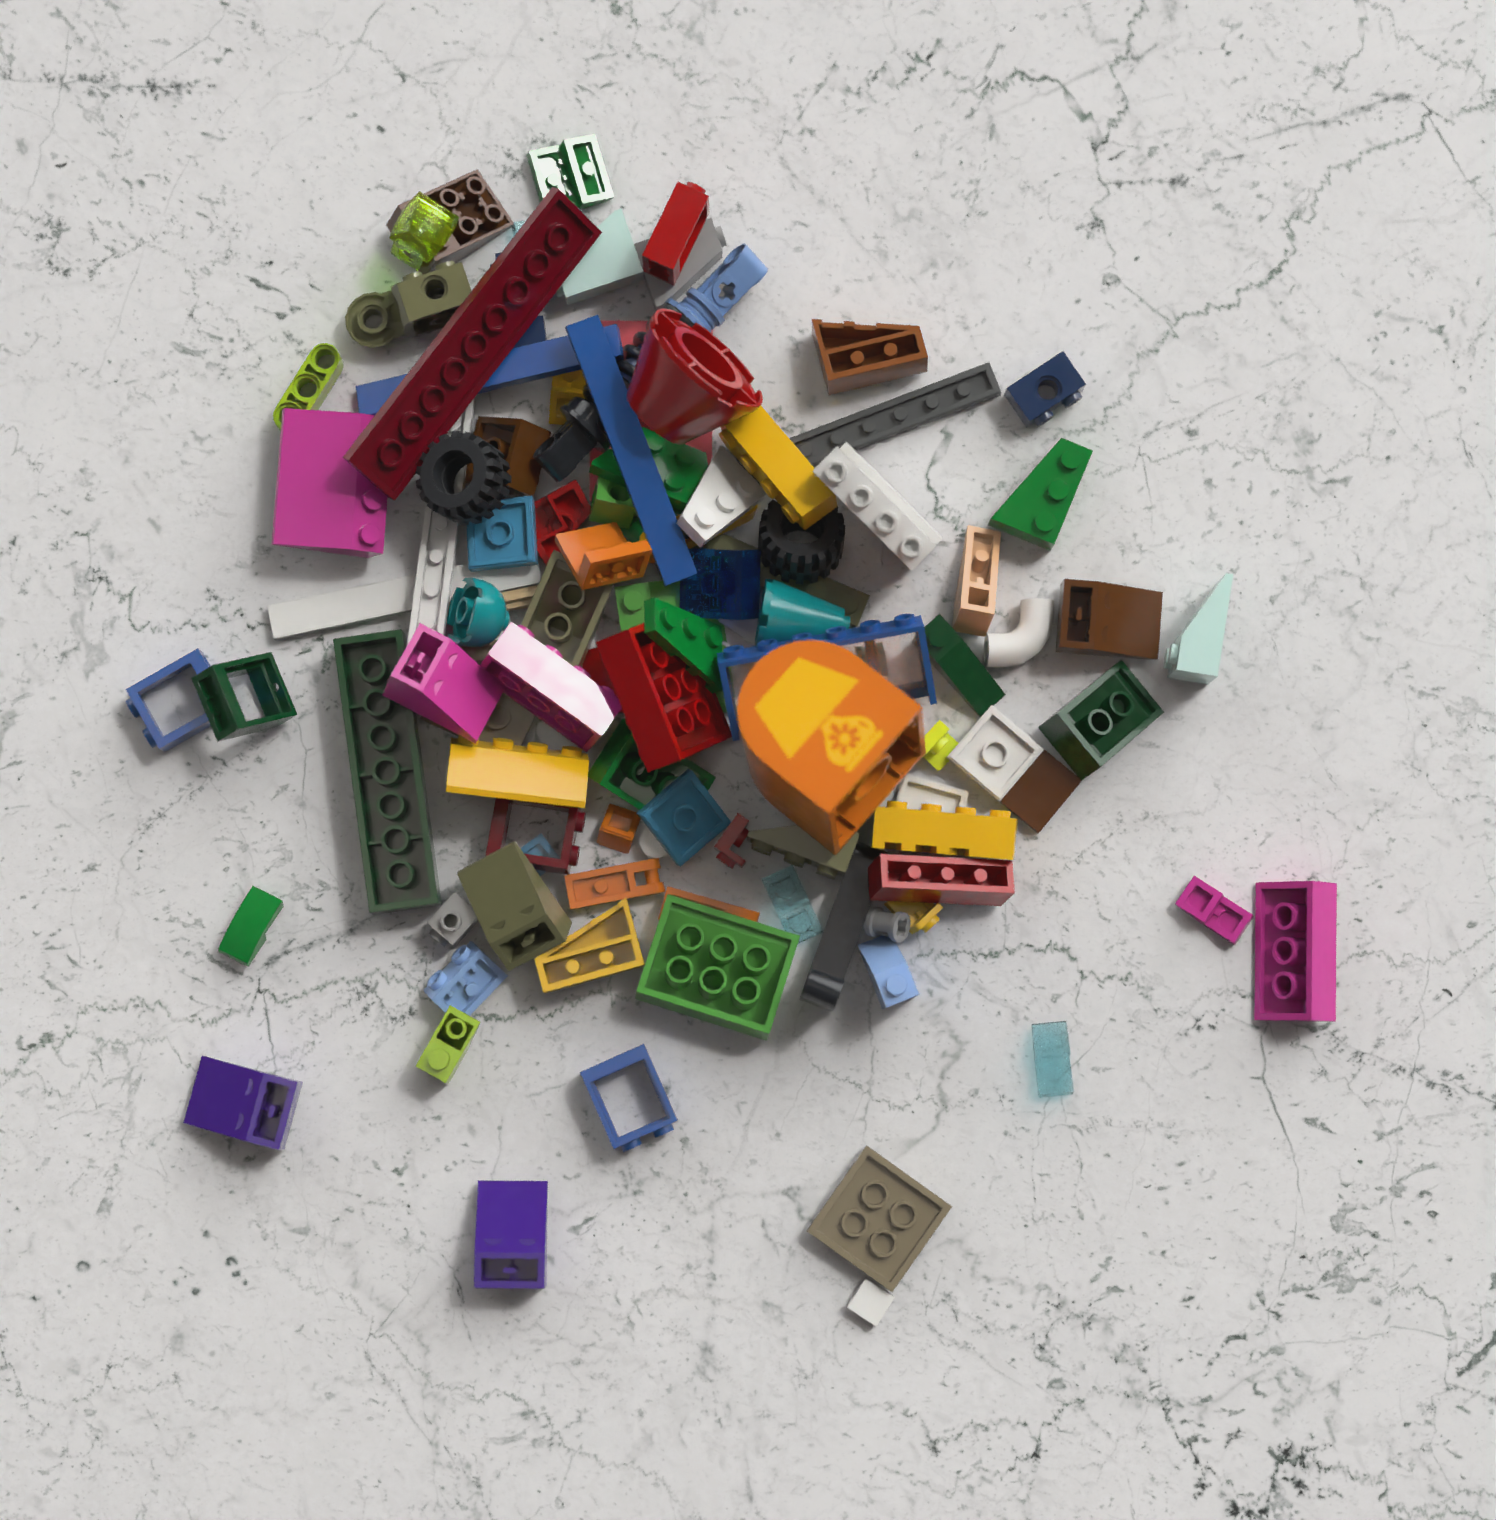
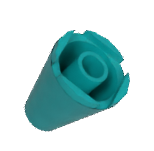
M766 578L756 627L755 646H757L758 642L766 639H777L778 642L791 640V637L798 633L823 634L826 633L827 629L836 626H844L846 629H849L850 616H845L844 608L777 580Z

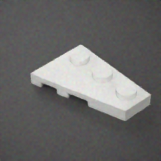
M720 445L680 515L677 525L701 548L760 503L767 494L762 486Z

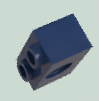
M1062 351L1007 387L1004 396L1026 428L1034 423L1039 427L1053 418L1054 414L1052 411L1062 404L1065 408H1068L1082 398L1080 393L1085 388L1086 383L1064 351ZM1048 385L1054 389L1056 396L1050 400L1043 399L1038 393V388Z

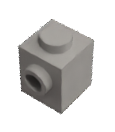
M454 891L427 922L433 928L429 934L444 947L448 942L456 947L478 922L472 906Z

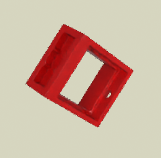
M677 182L642 254L643 272L675 286L709 215V196L705 194L706 191L701 186L692 182H687L686 185Z

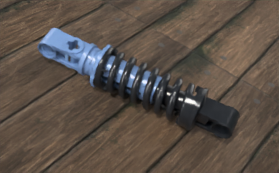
M743 243L731 251L723 263L697 289L691 287L686 292V297L680 303L668 298L662 308L681 313L682 317L679 320L691 327L697 322L711 332L715 326L720 327L725 322L723 316L751 287L756 285L766 275L768 268L746 243ZM720 284L725 285L722 289L725 293L723 297L718 296L721 293ZM650 320L646 323V331ZM646 332L636 333L633 337L634 346L629 344L623 346L624 360L616 361L627 391ZM587 384L583 387L582 391L584 398L573 397L566 405L563 404L560 407V411L567 421L550 438L544 441L533 454V458L556 482H560L570 475L578 463L593 448L601 453H605L611 448Z

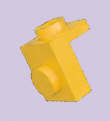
M886 901L884 903L893 914L901 911L909 915V932L911 934L921 929L925 933L940 920L936 914L943 908L939 902L933 904Z

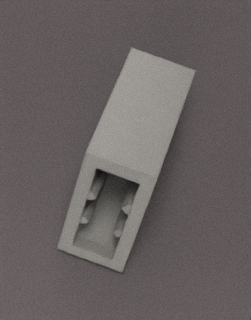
M712 218L705 221L675 286L644 272V280L655 312L666 304L665 301L668 298L675 301L680 298L722 259V247L727 246L721 226L715 228ZM649 239L634 244L642 269V254Z

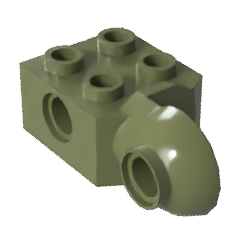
M447 261L437 265L435 271L422 274V272L410 273L402 278V282L390 286L391 291L381 294L377 292L365 293L354 299L348 307L345 316L346 329L351 338L360 345L373 348L384 346L400 337H417L443 328L472 291L462 262L455 264L454 261ZM436 294H444L439 299H431ZM372 315H378L383 318L382 324L375 329L368 328L365 325L366 320Z

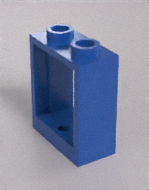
M198 648L125 689L130 697L126 700V704L135 718L141 716L147 728L142 730L152 748L158 746L160 750L166 752L211 726L206 713L164 736L141 696L143 693L191 666L196 674L210 667L204 653Z
M645 1044L580 1072L613 1149L621 1146L622 1151L625 1152L641 1145L640 1137L653 1132L654 1137L657 1138L674 1130L672 1123L678 1121ZM642 1061L666 1116L619 1137L595 1081Z

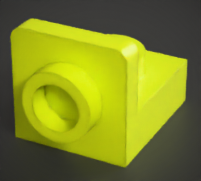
M941 720L924 736L926 753L922 756L937 771H940L950 761L947 759V756L959 744L948 734L950 729Z

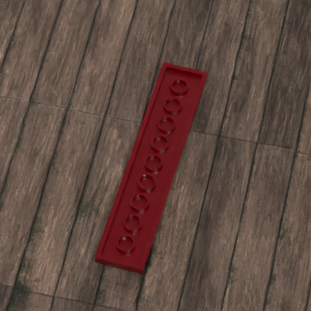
M552 187L342 457L388 498L394 501L397 499L416 474L417 466H422L423 461L420 460L422 453L427 454L430 451L428 445L432 441L435 443L440 442L439 436L448 433L602 232L560 189Z

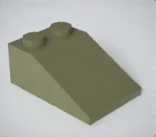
M553 550L521 625L528 628L534 634V639L544 646L550 645L562 654V659L570 665L582 667L615 583L582 590L562 553Z

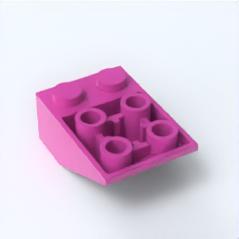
M420 623L394 668L383 696L476 744L505 688L452 639Z

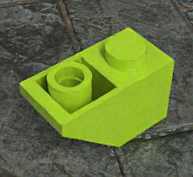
M450 1005L417 1062L416 1067L444 1083H450L481 1022Z

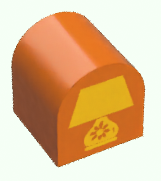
M803 640L778 647L762 657L753 666L740 689L737 704L738 722L749 770L757 789L771 805L835 856L926 753L922 706L855 654L839 645L825 641Z

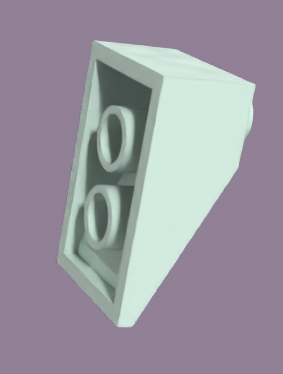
M1226 573L1216 583L1175 642L1171 643L1170 648L1166 649L1163 668L1169 669L1167 678L1208 685L1218 677L1233 574Z

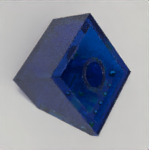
M688 548L698 574L680 581L679 608L701 618L758 619L761 550Z

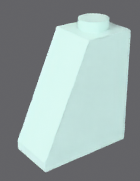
M622 209L615 210L597 227L602 232L557 290L558 298L564 296L567 305L644 280V272Z

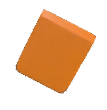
M609 804L596 842L599 845L628 854L641 820L637 812Z

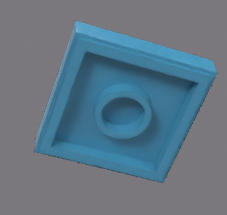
M533 496L502 499L501 502L504 505L500 510L497 508L493 510V517L490 519L482 517V523L473 524L469 522V525H466L468 569L471 572L538 565L535 499Z
M687 769L637 812V815L671 859L680 867L731 823L724 811L690 769Z

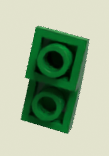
M252 886L233 917L218 951L249 967L266 941V932L284 907L283 900Z

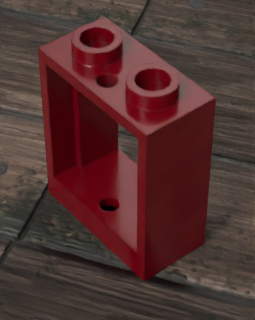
M496 798L485 856L505 846L512 804L568 812L561 858L556 859L525 854L535 870L569 875L571 866L577 867L580 846L575 845L577 832L583 833L586 813L581 812V808Z

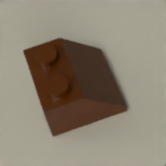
M478 416L473 434L500 450L504 454L503 459L509 463L510 469L506 471V473L512 476L511 483L506 484V488L510 490L509 494L534 497L542 467L533 458V454L544 441L550 438L551 431L523 419ZM473 463L467 464L465 483L470 484L474 473Z

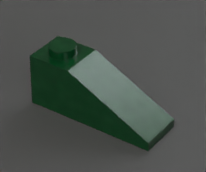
M941 614L937 615L924 627L930 663L979 717L983 716L991 705L994 706L1006 694L965 641ZM915 635V636L913 637L912 643L917 647V641H916V635Z

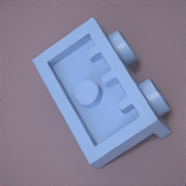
M470 941L467 945L460 946L453 953L451 962L443 970L435 972L429 978L424 992L445 1013L451 1005L470 1016L508 975L481 951L476 944Z

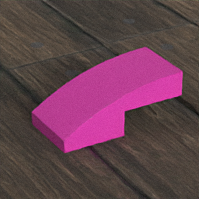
M1193 876L1175 903L1181 910L1233 945H1236L1253 919V914L1224 897L1223 893L1196 876Z

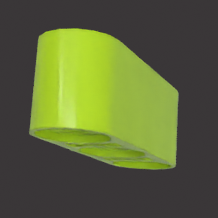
M320 343L310 351L277 404L273 413V420L280 432L282 409L319 410L343 370V360L333 345ZM332 355L335 357V361L331 367L327 369L318 367L319 359L322 356ZM308 383L315 384L317 390L313 396L305 398L300 395L301 388Z

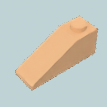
M967 526L953 610L952 628L956 632L985 637L995 613L1001 531Z

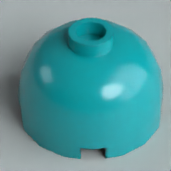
M465 577L462 581L467 584L464 588H456L449 605L447 625L453 626L454 635L448 634V638L460 646L483 647L493 642L500 635L501 631L506 630L510 615L506 611V603L502 593L493 584L484 580Z

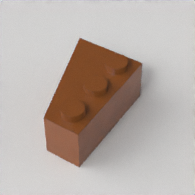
M812 319V336L828 396L927 372L928 355L920 326L876 323V326L859 325L853 321L829 323L822 322V319Z

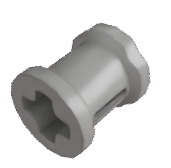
M872 907L865 918V932L871 937L881 935L890 937L894 942L901 943L909 934L910 917L905 912L899 911L893 914L885 912L881 907Z

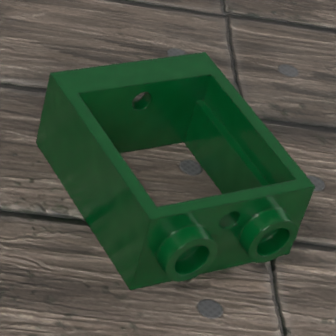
M272 652L211 665L191 678L217 742L275 728L298 715ZM248 674L265 717L246 721L229 678Z

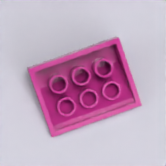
M292 408L282 409L271 545L371 558L383 554L388 497L342 458L375 415Z

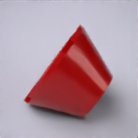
M662 308L658 309L650 318L626 395L628 403L636 415L650 429L664 439L682 445L757 410L763 402L762 392L758 390L755 393L750 384L755 378L741 360L723 342L697 322L691 327L679 320L682 317L681 313Z

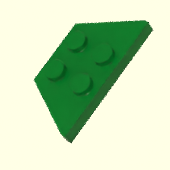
M642 427L672 507L683 511L708 467L707 455L705 452L686 444L672 443L654 431ZM609 449L592 461L589 473L626 487L612 449Z

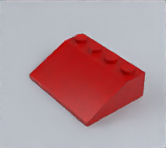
M644 623L596 642L600 660L606 667L612 682L613 692L619 699L625 714L626 724L633 734L638 747L639 757L645 764L647 772L680 761L732 737L716 693L712 694L705 688L706 681L699 675L693 677L685 670L686 663L677 655L669 656L644 633Z

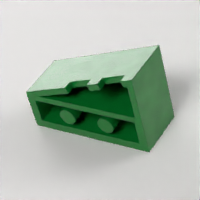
M1061 438L991 517L988 525L1051 551L1093 450Z

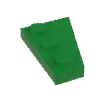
M654 597L645 600L644 633L669 656L677 655L686 663L685 670L693 677L699 675L706 681L705 688L712 694L723 691L717 660V653L722 652V626Z

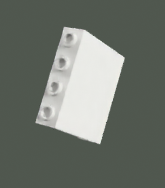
M848 442L841 448L836 446L812 471L911 570L943 539Z

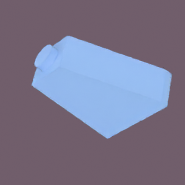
M879 936L857 945L882 1009L919 995L907 962L897 944L890 937Z

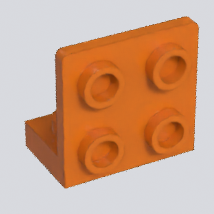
M615 522L559 533L555 537V543L582 590L643 577L652 553V548L647 540L633 543L627 542L618 524Z

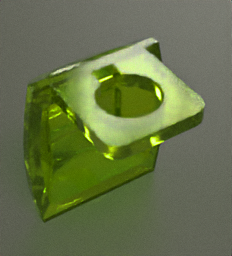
M419 191L403 209L389 237L393 241L391 254L419 271L423 262L428 264L447 243L456 227L459 216ZM406 250L411 253L412 258L405 255L402 251Z

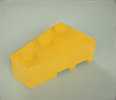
M627 898L569 935L564 943L534 959L543 993H550L645 966Z

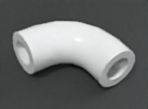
M1042 598L1022 599L1020 621L1016 629L1009 633L986 634L983 649L985 667L1004 668L1021 665L1039 654L1051 635L1054 621V600Z

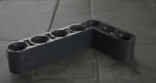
M857 841L799 1000L831 1012L835 1009L845 981V974L872 902L869 898L868 867L880 854H889V852L872 848V846Z

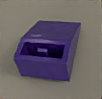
M202 1056L183 1123L257 1145L284 1150L303 1082Z
M478 1180L474 1288L544 1289L547 1286L548 1181Z

